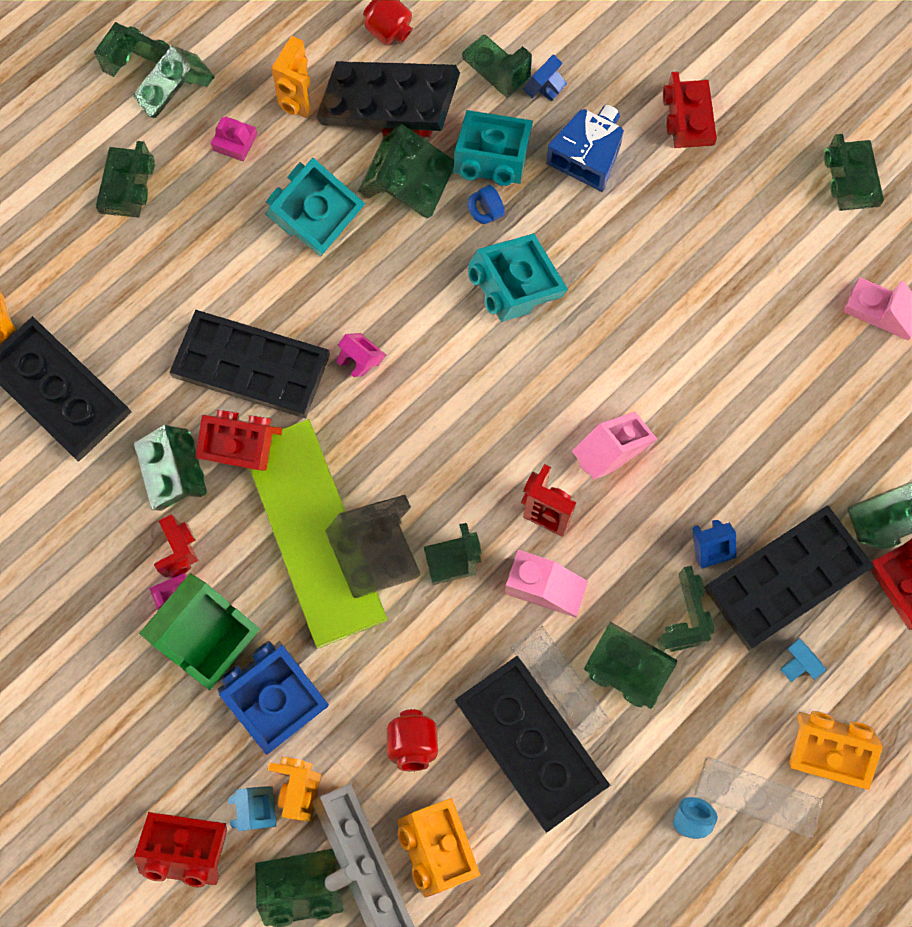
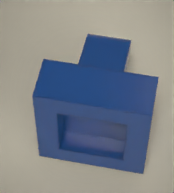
M552 54L531 77L523 90L531 98L540 92L553 101L567 85V82L557 72L563 63Z
M713 520L712 528L701 531L698 525L693 527L695 557L701 569L737 558L736 532L730 522L722 524L719 520Z

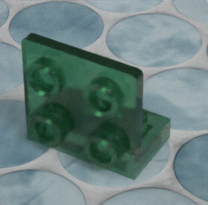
M401 124L384 135L358 192L367 198H371L380 192H387L424 218H430L453 171L454 159Z

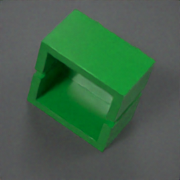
M190 573L139 634L210 691L260 628L238 609L230 605L225 598L206 582Z

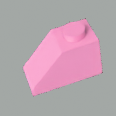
M632 412L600 423L572 452L578 458L582 469L595 480L614 472L652 445L657 438L638 414Z
M518 550L506 583L505 594L576 618L588 581L555 561Z

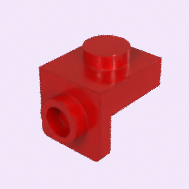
M171 514L159 520V523L172 548L173 554L154 563V566L163 577L170 576L174 578L187 573L191 569V565L199 560L191 546V543L196 541L188 523L186 521L180 523Z

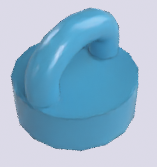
M686 797L679 803L673 819V826L679 834L693 839L705 838L713 831L718 816L715 809L705 800L696 797Z

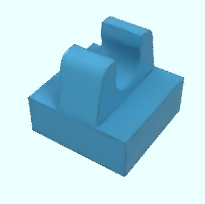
M800 637L788 646V650L794 657L780 669L790 682L805 671L814 680L826 671L823 663Z
M273 786L237 789L235 794L229 797L228 804H236L237 819L230 821L232 828H237L238 831L277 827Z

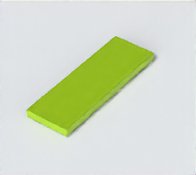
M310 419L282 429V435L272 434L267 470H250L316 648L320 649L387 622L388 619Z

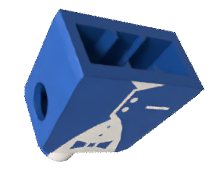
M604 105L598 115L586 109L580 110L548 145L546 164L603 192L619 153L624 134L622 127L616 125L620 118L619 111L610 105Z

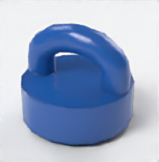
M488 185L478 190L468 199L467 206L471 216L481 224L493 222L502 218L505 214L502 200L493 186ZM477 201L480 202L485 215L480 214L476 207Z

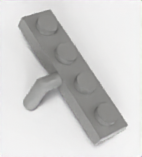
M351 784L322 795L312 801L341 869L326 877L325 887L327 890L336 891L349 885L367 927H415Z

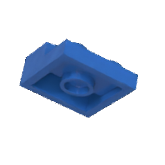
M270 641L262 644L251 654L254 661L244 669H241L239 665L230 669L220 678L223 685L218 688L219 696L266 755L329 706L281 641L275 645Z

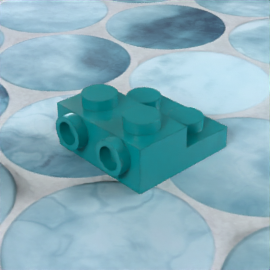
M466 110L455 148L453 173L460 174L462 178L469 181L485 178L494 180L501 186H508L512 183L521 184L533 120Z
M312 157L306 165L299 162L287 177L291 183L284 191L277 187L265 203L270 207L265 215L291 237L293 235L297 236L321 257L364 207L365 203Z
M534 233L479 248L468 264V276L471 283L475 286L480 285L486 295L484 300L486 309L490 314H497L501 322L529 314L534 306L561 298L568 290Z

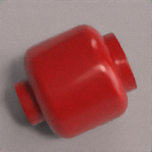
M371 0L363 12V15L366 17L364 22L365 28L383 45H391L395 41L401 44L413 30L409 26L412 20V12L400 0Z
M404 710L400 713V717L390 721L387 726V756L402 771L415 772L427 769L429 763L434 761L438 755L437 725L433 719L423 716V712L420 710Z

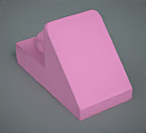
M859 277L843 312L909 341L912 337V292L906 283L900 281L897 287L891 291Z

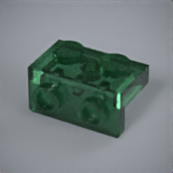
M163 425L133 443L152 510L162 511L187 496L203 497L207 494L204 473L200 468L198 458H195V442L189 429Z
M912 482L848 507V513L859 542L877 546L878 549H888L901 543L900 538L912 534Z
M610 621L589 657L584 670L590 673V679L598 685L607 688L612 686L621 691L623 697L634 706L640 708L646 706L653 709L678 660Z
M333 849L255 863L256 908L264 926L285 927L294 921L310 918L323 920L331 917L333 914L344 911L340 889L329 891L325 887L326 877L338 871L337 858Z

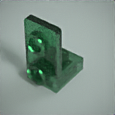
M117 22L113 24L94 51L102 71L115 77L121 67L127 64L131 52L173 72L179 67L174 51L169 44L160 39L155 41L145 36L137 28L132 26L125 27Z
M482 35L462 52V59L506 98L531 78L532 54L523 46L513 55L507 54L487 35Z
M171 45L136 90L134 97L149 117L157 118L184 82L188 84L194 82L207 87L215 76L197 54Z
M467 523L459 524L460 538L424 546L432 585L476 575V564L481 563L480 554L482 552L477 532L469 533Z
M692 566L683 567L679 572V579L692 628H688L687 623H678L665 627L666 633L661 634L657 639L660 655L704 646L711 640L710 634L714 633L712 617L709 611L704 612L700 598L704 597L702 579L699 574L694 575Z

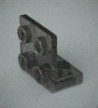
M405 494L339 513L325 530L354 598H360L417 579L420 576V570L400 527L402 523L401 518L411 509Z

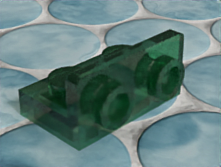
M843 133L835 134L829 147L825 149L824 161L826 167L831 170V194L834 199L837 198L839 211L880 207L884 197L871 140L845 142Z
M137 141L135 149L109 147L96 203V209L99 214L140 217L142 205H146L148 200V175L153 174L155 167L154 156L150 154L144 141Z

